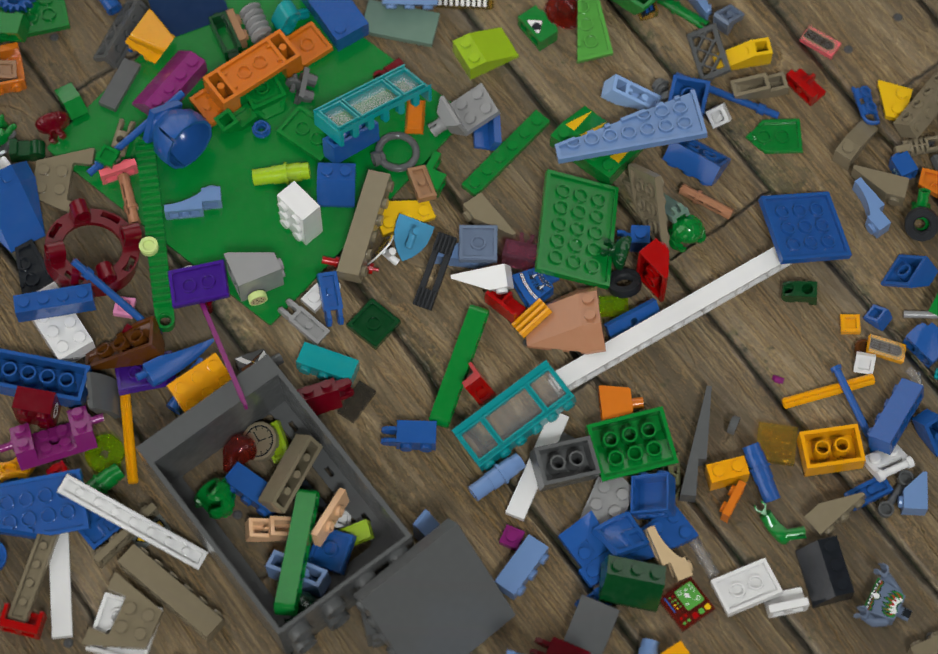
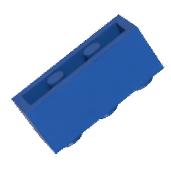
M374 120L375 126L372 130L366 128L365 123L360 125L357 138L351 136L350 131L344 133V146L342 147L329 136L322 139L324 156L332 163H340L379 141L378 122Z
M237 462L224 477L230 486L231 492L238 495L245 505H252L256 508V512L264 518L266 516L268 518L275 516L276 512H270L258 502L268 482Z

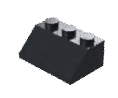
M837 536L817 540L795 552L812 608L852 599L855 591Z

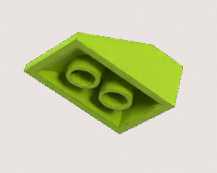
M502 27L468 33L453 40V53L470 80L519 57Z

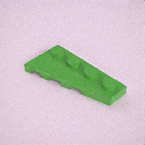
M578 0L577 64L612 56L613 50L600 0Z

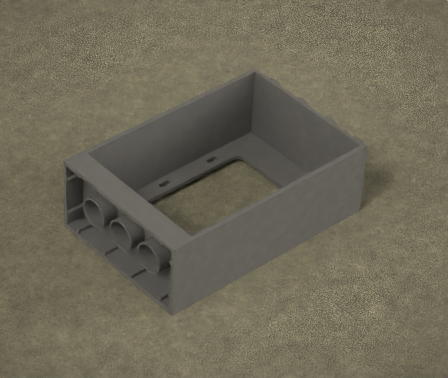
M267 354L236 376L248 409L245 410L233 382L230 380L141 443L136 449L150 477L285 654H290L295 650L297 654H304L317 643L318 640L314 635L327 626L331 631H334L349 620L351 615L347 611L354 607L357 602L353 594L412 548L414 543L410 532ZM267 415H272L275 420H280L284 432L291 440L294 439L296 434L310 435L323 446L312 467L334 495L339 488L346 489L350 502L345 509L356 523L364 520L361 515L365 513L366 518L371 523L375 537L370 540L371 546L348 563L344 575L334 573L330 576L331 583L322 598L310 593L300 598L296 616L274 614L275 598L216 521L209 517L204 507H195V494L183 479L186 473L244 433L248 426L259 422ZM293 422L297 431L294 432L289 423ZM327 467L329 468V471L333 474L332 477H330L328 473L325 471Z

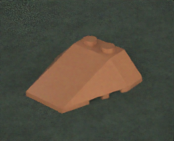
M598 287L578 288L546 303L552 313L526 336L527 348L542 350L560 349L563 352L577 351L586 355L605 352L606 346L601 323Z

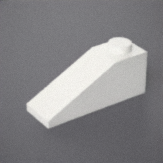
M507 264L450 275L451 279L494 291L497 294L508 293L509 289H514L511 266Z

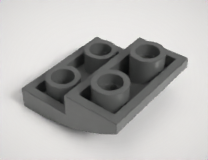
M87 372L86 388L89 395L87 404L90 410L98 415L107 413L114 419L120 418L121 406L117 380L104 374Z

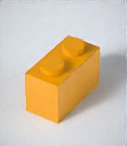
M743 455L707 464L704 475L709 490L712 491L732 486L733 484L736 485L739 480L748 482L750 472Z

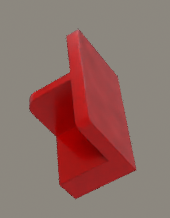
M801 68L796 72L791 69L786 74L788 86L810 107L826 94V91L815 81V73L809 76Z
M488 290L485 292V303L511 323L526 311V308L513 298V292L511 291L505 294H497L494 291L490 292Z
M470 362L468 365L474 373L465 378L462 384L478 404L482 406L493 398L496 393L481 372Z

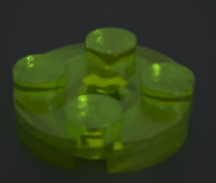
M112 434L96 436L98 448L85 451V460L89 468L93 471L101 472L114 463L120 468L125 457L124 447L120 440ZM105 450L110 452L108 453L107 458L99 456L102 453V451Z

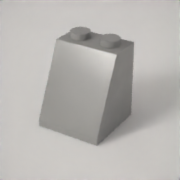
M274 252L224 253L227 271L241 302L248 300V295L254 291L264 290L267 292L284 285L283 277H286L283 270L284 265L281 258L277 259Z

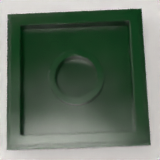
M371 298L346 326L376 350L401 324V320Z

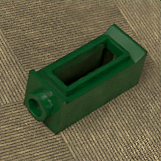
M226 11L217 12L208 17L210 28L225 61L227 62L242 53V46ZM223 27L226 28L235 47L227 51L217 31Z

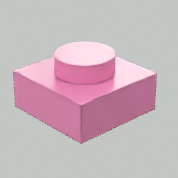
M120 296L135 309L136 298ZM115 303L113 316L133 319L131 315Z

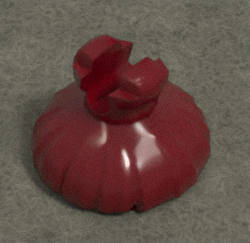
M62 111L46 113L37 119L35 127L40 133L50 136L49 142L51 144H56L59 142L58 136L62 140L66 139L67 135L63 130L67 128L70 118L68 113Z

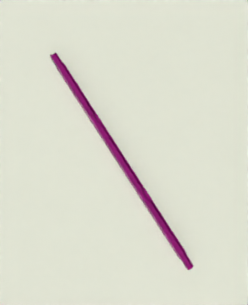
M201 303L200 307L239 399L246 410L248 405L206 305Z

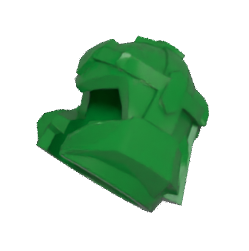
M683 214L677 218L675 224L672 223L668 227L670 247L682 253L686 251V247H683L681 242L687 244L697 242L700 244L706 239V230L702 221L691 214L688 216Z
M213 478L207 481L194 497L195 507H204L212 519L226 518L233 513L236 495L231 492L225 478Z

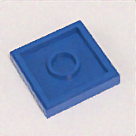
M333 530L332 533H329L321 547L314 545L313 542L308 563L344 575L357 537Z

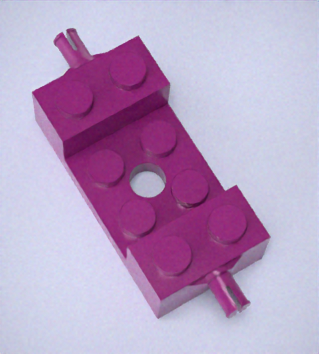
M86 405L68 410L69 423L33 434L28 423L9 428L10 442L1 444L0 452L13 450L20 469L23 471L98 448L93 424L105 421L103 414L91 417L88 414Z

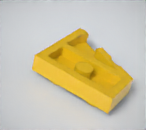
M878 80L876 86L879 89L884 118L895 121L909 105L913 89Z

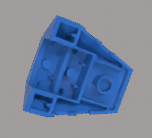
M27 161L11 164L0 170V243L12 253L16 247L30 240L35 242L45 237L36 177Z

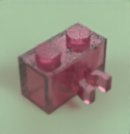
M520 232L519 241L506 238L502 253V264L523 270L535 268L537 245L533 244L535 235L531 234V238L527 243H525L524 233Z

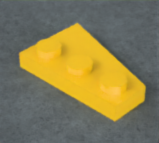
M417 200L389 201L388 208L384 209V221L382 226H379L382 237L394 234L399 213L423 223L435 220L436 216L429 201L418 203Z

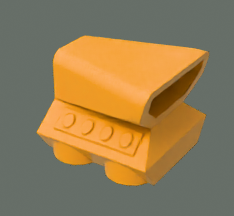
M148 9L125 43L128 44L131 50L143 55L146 61L156 64L175 36L169 32L151 9Z

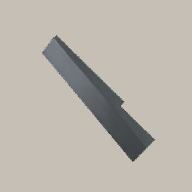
M712 386L706 387L679 501L695 503L698 466H705L707 460Z

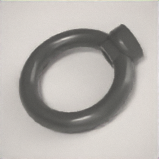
M391 132L379 139L375 151L371 152L370 156L375 167L381 165L389 171L404 172L407 171V168H412L416 165L420 157V148L412 136L403 132ZM394 139L404 140L412 148V157L404 164H392L386 160L383 152L384 145Z

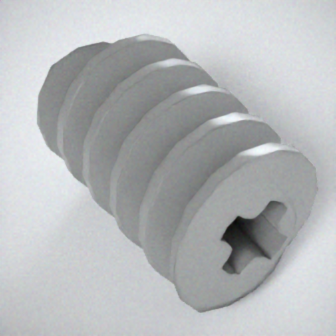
M258 2L250 3L240 11V17L254 44L272 34L270 33L271 27L268 26L269 22L266 20L263 9L260 8L261 5Z

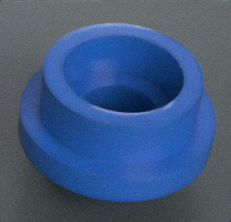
M258 120L252 126V133L257 138H266L271 132L269 123L264 120Z

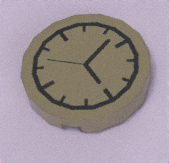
M255 422L248 426L241 439L244 454L248 458L259 462L273 457L276 448L279 446L277 430L265 422Z

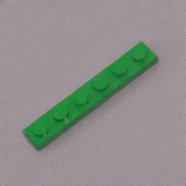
M535 110L461 184V187L473 197L480 192L482 193L550 124V120Z

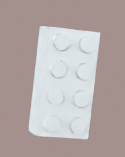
M54 281L38 291L56 289L59 287ZM76 313L32 320L56 359L76 362L96 348L94 341Z

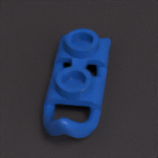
M867 85L856 89L852 87L851 90L863 121L868 125H879L880 119L877 106L872 100L870 88ZM860 99H863L865 104H861ZM873 114L875 121L867 119L865 115Z

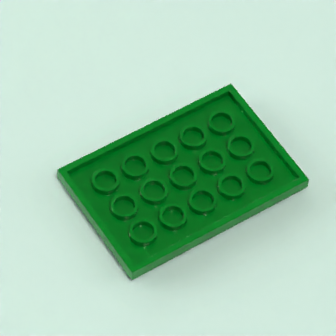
M547 169L544 179L534 272L607 290L610 287L612 257L608 255L606 257L601 256V250H611L609 246L603 244L606 238L614 242L619 187Z

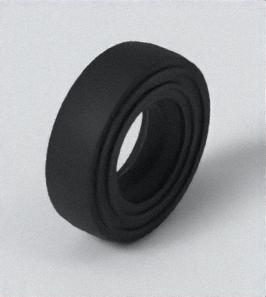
M927 207L912 209L905 218L904 226L906 233L916 241L932 239L938 232L937 214ZM918 218H926L929 221V227L926 230L920 231L915 228L914 223Z
M631 268L613 271L610 278V287L608 288L610 294L617 298H630L636 295L642 286L640 274ZM621 280H630L632 282L628 286L617 285Z

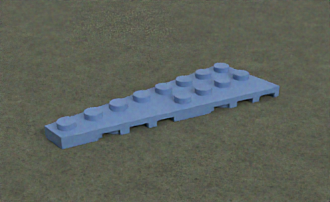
M695 89L690 90V93L683 96L677 95L668 102L663 103L662 101L657 103V106L646 110L644 108L620 118V121L613 124H604V127L593 131L592 129L580 137H572L555 144V152L558 164L707 138V130Z

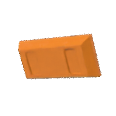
M410 100L407 101L406 134L424 133L425 100H420V104L417 107H414Z

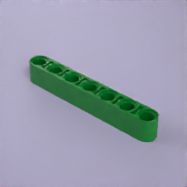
M473 304L469 306L429 417V421H437V426L448 429L463 389L462 382L467 378L470 370L468 363L472 362L489 316V309Z
M298 489L274 602L275 615H297L312 541L311 531L315 526L319 506V490Z

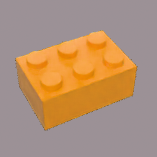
M858 423L801 431L798 434L797 445L804 477L863 469L866 458Z

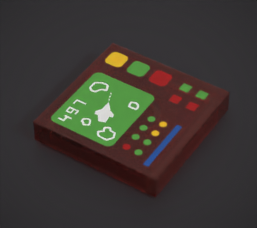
M692 577L666 593L660 600V604L682 633L715 611V607Z

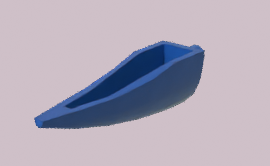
M212 338L177 352L158 356L142 364V371L135 374L137 381L146 378L153 387L161 384L197 359L214 342V339Z

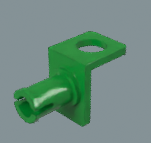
M919 188L917 202H911V210L917 207L931 209V205L928 203L931 191L927 188ZM918 218L923 219L925 225L922 228H917L916 226L915 228L920 231L926 230L929 227V221L926 218Z

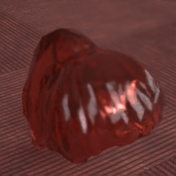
M236 434L224 446V472L228 473L237 462L243 465L249 462V460H254L257 454V447L253 439Z

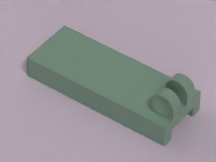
M663 193L666 199L665 213L669 221L675 224L678 217L683 214L686 216L690 215L688 208L682 205L681 202H677Z

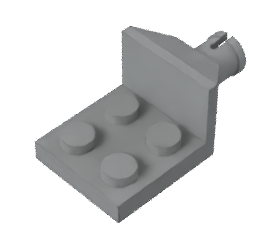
M480 83L451 103L442 95L437 109L439 117L427 126L435 137L446 130H449L452 134L468 136L501 113L485 86Z

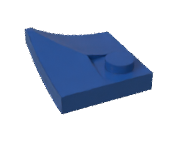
M88 510L91 528L78 532L90 547L95 550L121 528Z
M592 511L558 535L559 540L580 568L609 550L591 533L593 528L600 525Z
M629 511L603 522L593 528L591 532L609 549L613 556L618 557L643 549L650 543Z

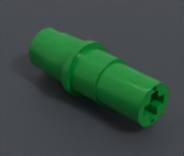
M114 463L97 475H92L93 478L85 484L103 494H107L108 490L118 484L125 475Z

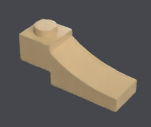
M654 525L643 530L650 542L649 545L658 565L664 566L667 564L675 583L693 575V566L690 560H686L685 556L681 558L676 555L661 539Z

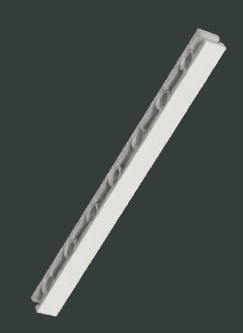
M775 247L607 341L605 343V352L584 354L555 372L571 391L791 264H780ZM549 374L548 383L556 395L561 397L566 394L552 375Z

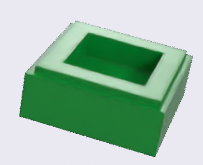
M103 143L95 157V161L112 169L121 152Z

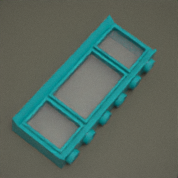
M403 64L314 109V124L342 147L344 146V133L350 131V135L357 138L359 136V126L365 123V127L372 130L375 126L374 118L379 115L381 120L388 122L390 119L389 110L395 108V111L400 115L404 113V102L410 100V103L417 107L420 104V95L428 102L432 101L431 84L427 85Z
M545 360L452 429V432L483 472L485 469L490 470L493 468L495 462L500 458L503 459L509 456L513 448L525 444L527 438L532 434L536 435L541 432L543 426L548 422L552 423L557 420L559 414L564 410L568 411L573 408L576 398L548 361Z

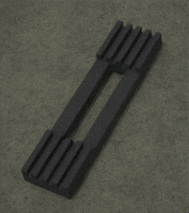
M438 232L413 305L432 311L457 241L456 237ZM438 252L445 254L433 289H426Z

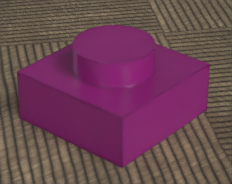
M506 525L499 544L517 551L525 536V531Z

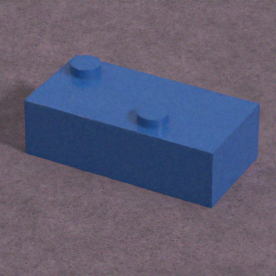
M301 0L337 51L369 35V23L352 0Z

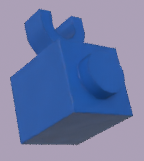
M631 225L630 233L624 230H617V236H631L632 242L629 252H639L650 243V226Z

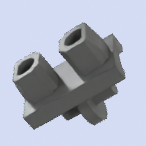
M304 67L303 72L299 75V79L297 74H293L292 78L286 79V86L290 88V92L294 93L296 89L294 104L299 105L301 101L311 103L314 98V91L306 89V86L314 88L318 76L309 73L310 68Z

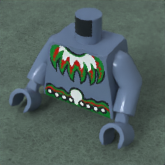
M878 563L881 571L874 569V574L881 575V578L878 577L865 606H856L860 613H854V618H861L871 627L892 625L896 617L908 621L912 610L902 606L906 596L890 574L888 565Z

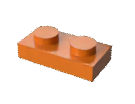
M739 480L737 485H732L728 493L731 497L728 502H723L719 510L722 513L720 520L728 523L745 490V482Z

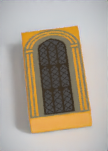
M870 334L868 336L866 353L876 354L878 358L902 364L904 363L907 345Z

